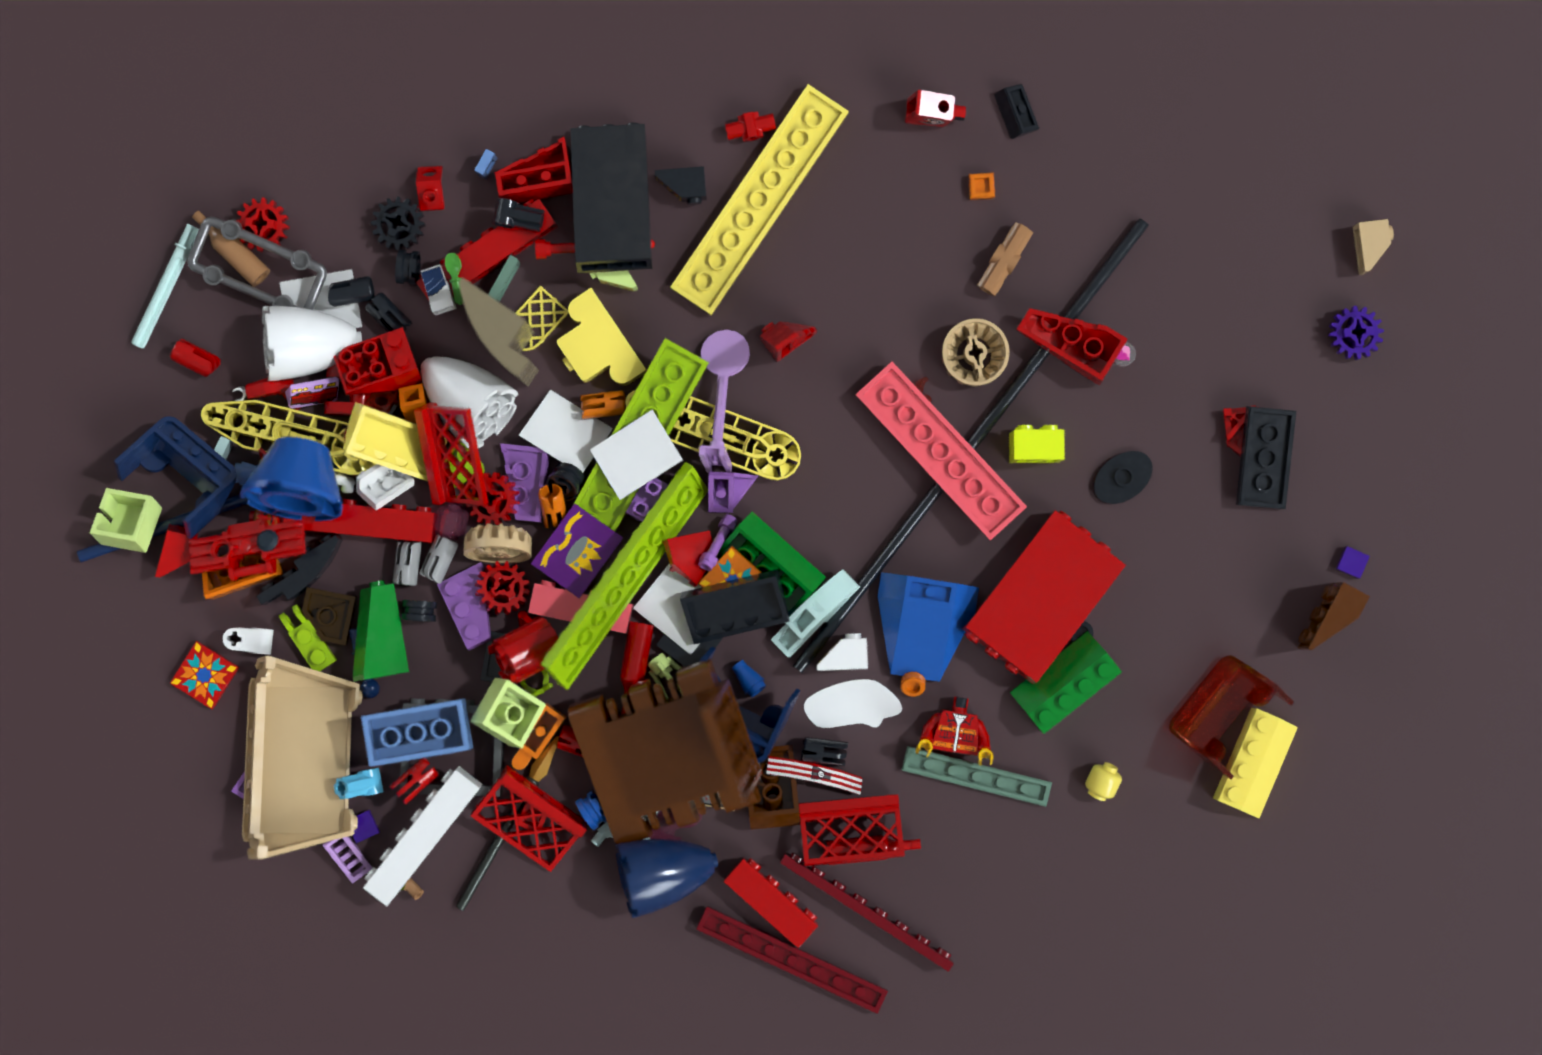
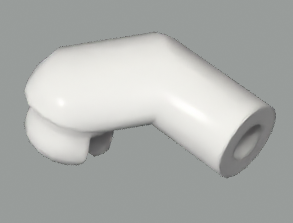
M335 472L337 484L342 485L341 491L343 493H353L355 490L354 485L356 484L354 478Z

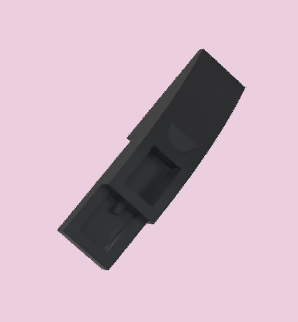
M329 534L319 540L320 545L313 550L310 547L306 548V554L298 555L299 558L293 561L298 571L291 569L281 576L283 580L277 584L271 582L260 589L262 593L256 596L260 604L267 605L283 594L287 600H294L304 593L306 588L311 587L332 563L343 541L341 536Z

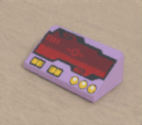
M333 377L290 385L285 391L289 408L294 409L323 404L326 401H336L338 398L339 379Z

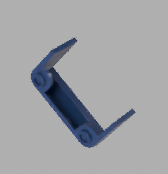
M171 416L160 419L114 460L118 479L121 481L140 465L152 473L160 472L167 465H170L203 493L196 501V509L183 520L186 535L190 540L219 514L237 480L236 470L232 464L177 418Z
M711 647L700 659V662L710 658L712 660L716 648ZM796 688L784 707L776 704L768 706L763 712L762 717L739 706L758 762H763L770 754L787 723L801 690Z

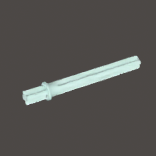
M187 224L179 242H175L176 248L131 341L133 345L145 348L188 259L199 231L198 228Z

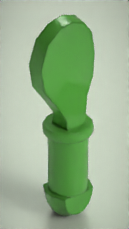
M449 253L445 257V267L452 278L450 283L452 284L454 294L453 299L456 304L462 305L464 302L459 284L461 278L458 276L462 268L461 260L456 253Z

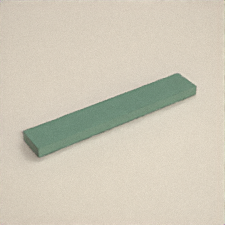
M910 746L906 748L902 771L1047 806L1052 782L985 765L980 766L977 763L931 752L929 757H926V750L920 749L919 753L916 754V748Z

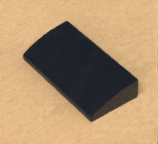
M777 569L682 592L680 597L694 644L790 622L786 599Z

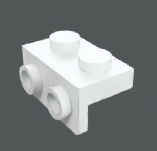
M379 464L374 465L365 472L362 471L356 478V493L375 510H378L414 486V479L410 475Z

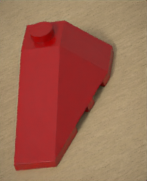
M1029 308L1016 329L1073 370L1099 386L1128 338L1105 325L1083 322V320H1074Z
M782 321L774 324L771 322L761 329L763 334L760 335V340L778 362L817 334V329L814 326Z

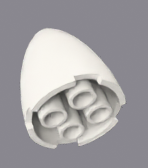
M263 306L262 324H264L263 348L266 373H269L268 381L299 378L328 369L336 364L334 356H339L342 349L362 341L361 331L357 332L355 326L330 314L289 306Z
M429 357L421 364L420 375L430 402L437 403V406L471 408L478 448L484 445L483 441L493 433L498 435L512 418L517 408L514 400L518 392L489 371L474 364L449 357ZM440 414L441 421H442V422L444 423V425H445L447 421H446V419ZM457 415L455 420L464 427L463 415ZM450 426L449 430L457 438L459 433ZM462 438L461 442L469 448L468 443Z

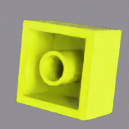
M1018 425L1015 430L1009 433V463H1059L1065 460L1064 429H1058V425H1043L1038 430H1033V425Z

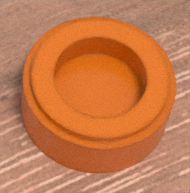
M908 672L902 676L900 688L907 696H919L925 691L926 681L922 674Z

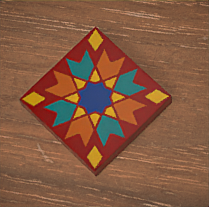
M196 641L170 684L208 708L214 709L240 667L201 642Z

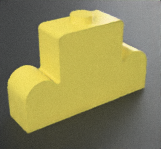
M592 288L570 302L568 307L569 315L575 323L580 325L557 340L558 346L566 356L562 361L570 372L575 370L584 383H588L610 368L612 380L621 386L631 384L646 373V368Z

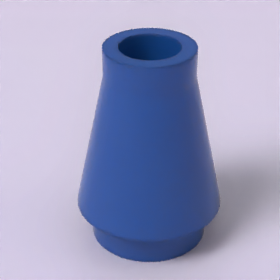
M741 660L732 667L745 695L748 694L752 698L767 686L763 682L765 679L748 666L744 660Z

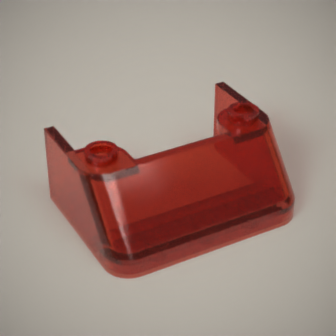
M1228 655L1219 660L1172 718L1169 730L1205 762L1232 780L1234 775L1220 763L1226 754V747L1219 741L1220 737L1249 702L1257 707H1261L1269 703L1274 695L1292 706L1294 701L1275 682L1235 656Z

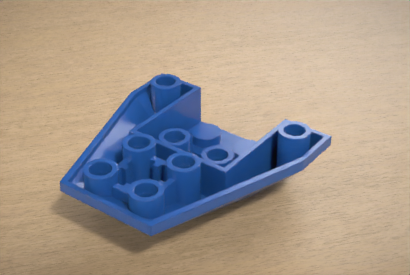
M881 572L877 598L890 674L903 676L908 672H918L924 676L925 680L940 682L965 633L962 628L969 623L976 612L979 588Z

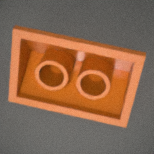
M259 553L245 555V560L239 562V567L265 563L266 561L262 559ZM276 559L277 570L275 574L266 572L239 577L236 581L230 580L228 568L202 573L204 597L206 599H217L280 577L284 574L280 561Z

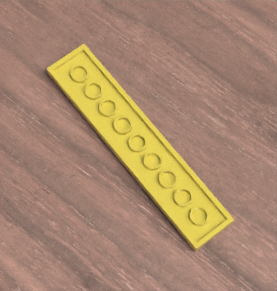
M808 84L670 288L712 316L849 111Z

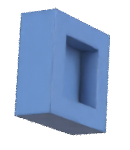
M488 149L485 150L474 170L478 176L484 179L488 177L497 160L495 153Z

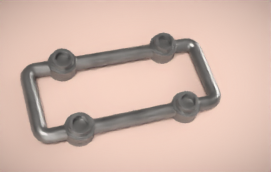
M211 216L203 220L187 262L192 271L203 275V279L207 284H224L272 306L298 307L293 304V300L288 295L275 297L225 275L224 270L219 265L214 264L207 267L198 263V258L210 228L213 226L221 230L223 237L228 240L240 238L290 260L292 267L296 270L309 268L317 272L303 307L311 310L314 309L326 280L327 270L324 265L312 260L309 252L302 249L294 252L242 229L239 221L234 219L223 221Z

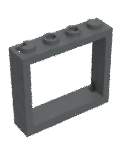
M410 698V703H403V709L447 702L450 699H435V703H425L424 698ZM466 700L467 712L475 713L479 705H475V700ZM494 737L493 785L501 776L504 767V742ZM410 760L401 761L400 776L410 768ZM410 775L400 784V789L410 781ZM416 782L403 794H410L420 786V783ZM430 783L419 794L430 795L434 789L439 791L445 783ZM483 784L474 796H485L493 785ZM503 785L496 791V797L503 795Z

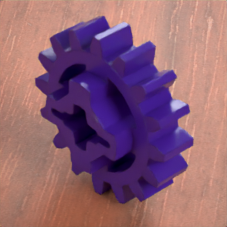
M1357 306L1351 307L1350 312L1347 308L1341 310L1343 316L1335 315L1334 319L1337 323L1329 324V327L1334 329V332L1329 333L1328 337L1335 340L1330 344L1331 347L1337 345L1339 349L1336 353L1345 352V359L1351 358L1352 355H1354L1355 360L1361 359V354L1365 358L1371 356L1370 351L1375 352L1378 350L1375 343L1383 342V339L1378 337V334L1383 333L1384 329L1377 327L1382 322L1381 319L1376 321L1373 319L1375 312L1366 314L1367 307L1361 308L1360 311H1358ZM1349 318L1348 326L1341 329L1344 321ZM1362 319L1368 323L1369 327L1362 322ZM1355 329V331L1360 332V336L1357 337L1355 334H1352V330ZM1371 337L1367 346L1363 348L1364 340ZM1343 339L1349 344L1350 347H1348V346L1343 342Z

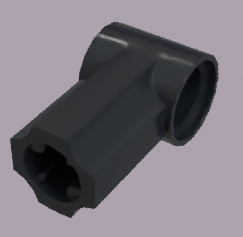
M498 198L492 223L504 228L512 229L518 227L540 232L545 211L519 205L518 202Z

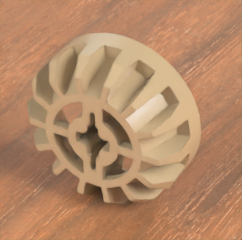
M968 319L958 323L949 331L942 345V363L948 375L952 376L962 385L978 387L993 382L1002 374L1009 360V344L1006 336L998 326L984 319ZM977 338L985 341L990 349H986V346L979 342ZM966 340L967 346L963 351V355L957 356L959 345ZM972 346L975 347L976 351L981 352L977 360L973 355H969L972 351ZM988 353H991L990 362L984 368L983 360ZM964 359L967 364L972 365L973 371L963 368L958 360Z
M503 524L477 525L465 534L463 554L471 560L484 563H495L498 561L500 564L508 561L510 564L523 562L531 558L532 538L523 528H516L514 525L503 526Z

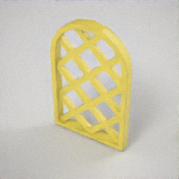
M541 285L516 312L519 316L529 317L531 328L541 327L542 336L532 337L530 339V348H524L523 351L534 350L541 345L569 314L568 310ZM540 292V300H532ZM543 292L551 299L543 300ZM552 302L553 311L544 312L543 303ZM555 302H556L564 311H556ZM531 303H540V312H531ZM528 304V313H520ZM553 314V323L544 324V315ZM556 314H564V315L556 322ZM541 315V324H532V316ZM544 327H552L546 334L544 333ZM541 339L536 345L533 346V340Z

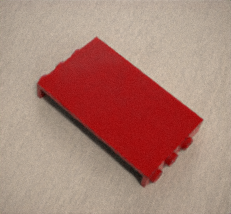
M1055 510L1048 516V520L969 623L962 628L966 632L965 637L974 644L978 642L986 647L984 651L995 660L1000 658L1006 663L1004 667L1014 675L1019 673L1032 684L1037 683L1126 566V564L1110 553V547L1101 541L1097 543L1090 537L1092 534L1082 526H1075L1071 522L1072 518L1063 511L1057 512Z

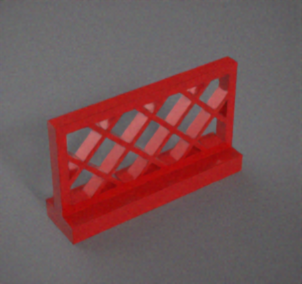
M429 402L414 410L432 504L441 505L445 502L483 506L488 504L471 408L437 406V403ZM440 414L447 421L444 426L441 423ZM457 415H463L464 427L455 420ZM450 426L459 433L457 438L448 431ZM445 438L451 444L449 450L446 448ZM462 438L469 445L468 451L460 444ZM455 449L464 457L461 462L452 454ZM449 461H450V462L454 465V467L456 468V470L454 471V473H452V471H451V469H450ZM467 462L473 467V475L464 467ZM459 473L468 480L466 485L457 478ZM454 485L461 491L459 495L455 494ZM471 485L477 490L478 497H475L469 491Z
M508 765L470 814L476 821L550 872L575 841L587 831V822ZM503 785L510 790L511 798L497 800L496 791ZM525 801L530 804V813L517 814L515 803ZM512 803L514 815L499 817L498 805ZM494 806L496 817L486 819L479 812L483 807ZM547 816L551 820V826L537 828L535 817ZM532 817L534 829L519 831L518 819ZM515 820L516 831L506 833L501 829L500 822ZM567 830L572 836L568 841L557 842L555 831ZM552 832L554 843L539 845L538 833ZM535 834L536 845L526 847L521 843L520 836ZM555 848L556 856L550 863L541 857L540 850Z
M898 794L799 804L805 866L905 857ZM885 814H895L896 822L890 829L879 822ZM866 816L872 821V824L865 832L854 824L859 817ZM834 819H842L848 824L840 834L829 827ZM816 821L823 827L814 837L806 831L805 822ZM875 825L886 832L879 843L867 835ZM850 827L862 835L854 845L843 838ZM895 828L897 830V835L893 833ZM825 830H828L836 837L829 847H826L818 840ZM890 835L898 842L899 850L887 851L881 845ZM807 837L811 839L809 844L807 843ZM864 838L875 846L870 853L863 854L857 849V846ZM839 841L850 848L845 856H838L831 851ZM814 843L825 850L820 858L809 859L808 850Z

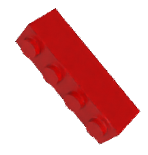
M743 857L724 878L723 882L799 948L818 927V923L815 921L818 917L807 907L805 910L797 905L799 900L791 892L787 891L784 893L778 888L780 883L769 874L766 877L759 870L762 867L754 859L750 858L747 860Z

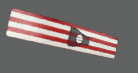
M772 756L768 758L767 774L812 781L858 795L861 794L862 777L793 759Z

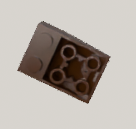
M1344 582L1327 585L1321 594L1323 600L1319 608L1315 607L1309 617L1311 623L1308 629H1303L1298 638V642H1300L1298 649L1313 650L1359 619L1370 596Z

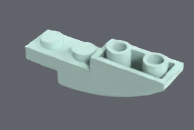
M842 569L809 597L789 617L790 622H786L771 640L787 657H791L824 622H827L849 600L860 586Z

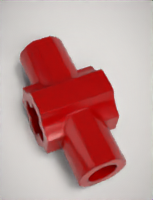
M748 112L738 116L739 121L725 124L728 140L742 137L743 142L758 140L764 137L763 132L776 129L773 113L759 116L758 112Z

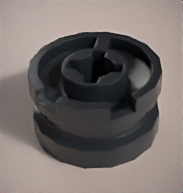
M399 250L395 265L396 284L409 282L410 285L417 286L416 282L419 280L421 269V254L419 251L407 253L406 250Z
M564 462L555 466L553 472L547 478L546 485H548L550 493H553L552 484L559 485L562 488L566 502L576 499L586 480L578 467Z
M402 600L404 612L401 613V620L436 622L434 609L437 608V602Z

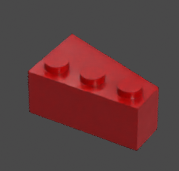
M565 137L558 139L557 143L545 149L543 147L537 150V153L524 160L522 158L495 172L499 198L521 203L532 199L538 200L572 194V169Z

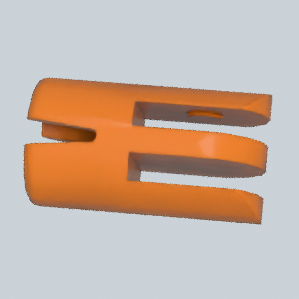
M623 390L580 395L582 401L581 410L583 411L582 419L623 415L626 410V398Z
M552 484L553 493H550L548 485L541 487L538 492L545 528H549L548 514H551L553 527L559 526L558 513L560 511L562 520L567 515L562 488L556 484Z

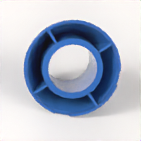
M281 437L276 439L242 486L240 492L241 499H244L245 496L248 499L247 504L249 506L287 519L300 520L302 516L315 517V521H329L340 517L343 510L330 450L321 443L305 438Z

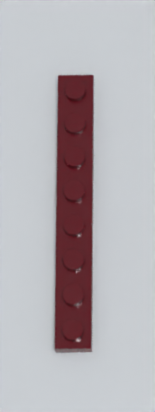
M786 852L780 860L782 865L946 971H950L954 962L950 959L951 954L941 947L937 950L929 945L931 941L919 933L917 936L909 933V927L899 920H896L895 923L887 918V912L877 906L872 909L866 905L868 900L856 892L852 896L845 891L846 886L836 879L832 882L824 878L826 873L813 865L811 869L803 864L804 859L796 853L792 852L790 855Z
M709 906L706 907L696 930L878 1014L888 993V990Z

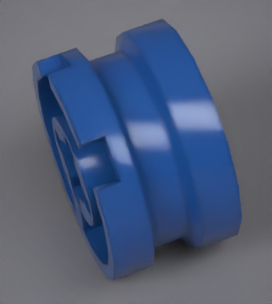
M594 791L587 793L586 798H580L575 801L581 815L592 830L597 829L601 822H607L599 798Z

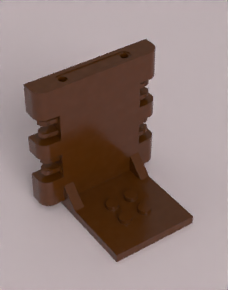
M711 658L680 668L677 671L679 687L674 678L668 680V687L672 698L666 699L663 687L659 683L653 684V690L650 679L632 684L629 687V695L627 693L621 695V702L626 713H619L617 704L612 698L607 700L606 706L602 694L571 704L568 707L570 723L616 844L651 837L653 835L652 828L653 830L660 829V822L656 814L660 810H662L665 822L669 826L674 824V819L679 828L697 823L700 820L699 814H706L707 809L702 797L707 795L714 810L721 809V800L727 813L760 803L761 796L756 785L762 774L760 764L730 681L727 679L719 682Z

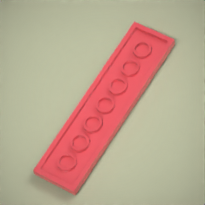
M893 362L888 364L856 394V397L989 541L1027 508L1022 500Z

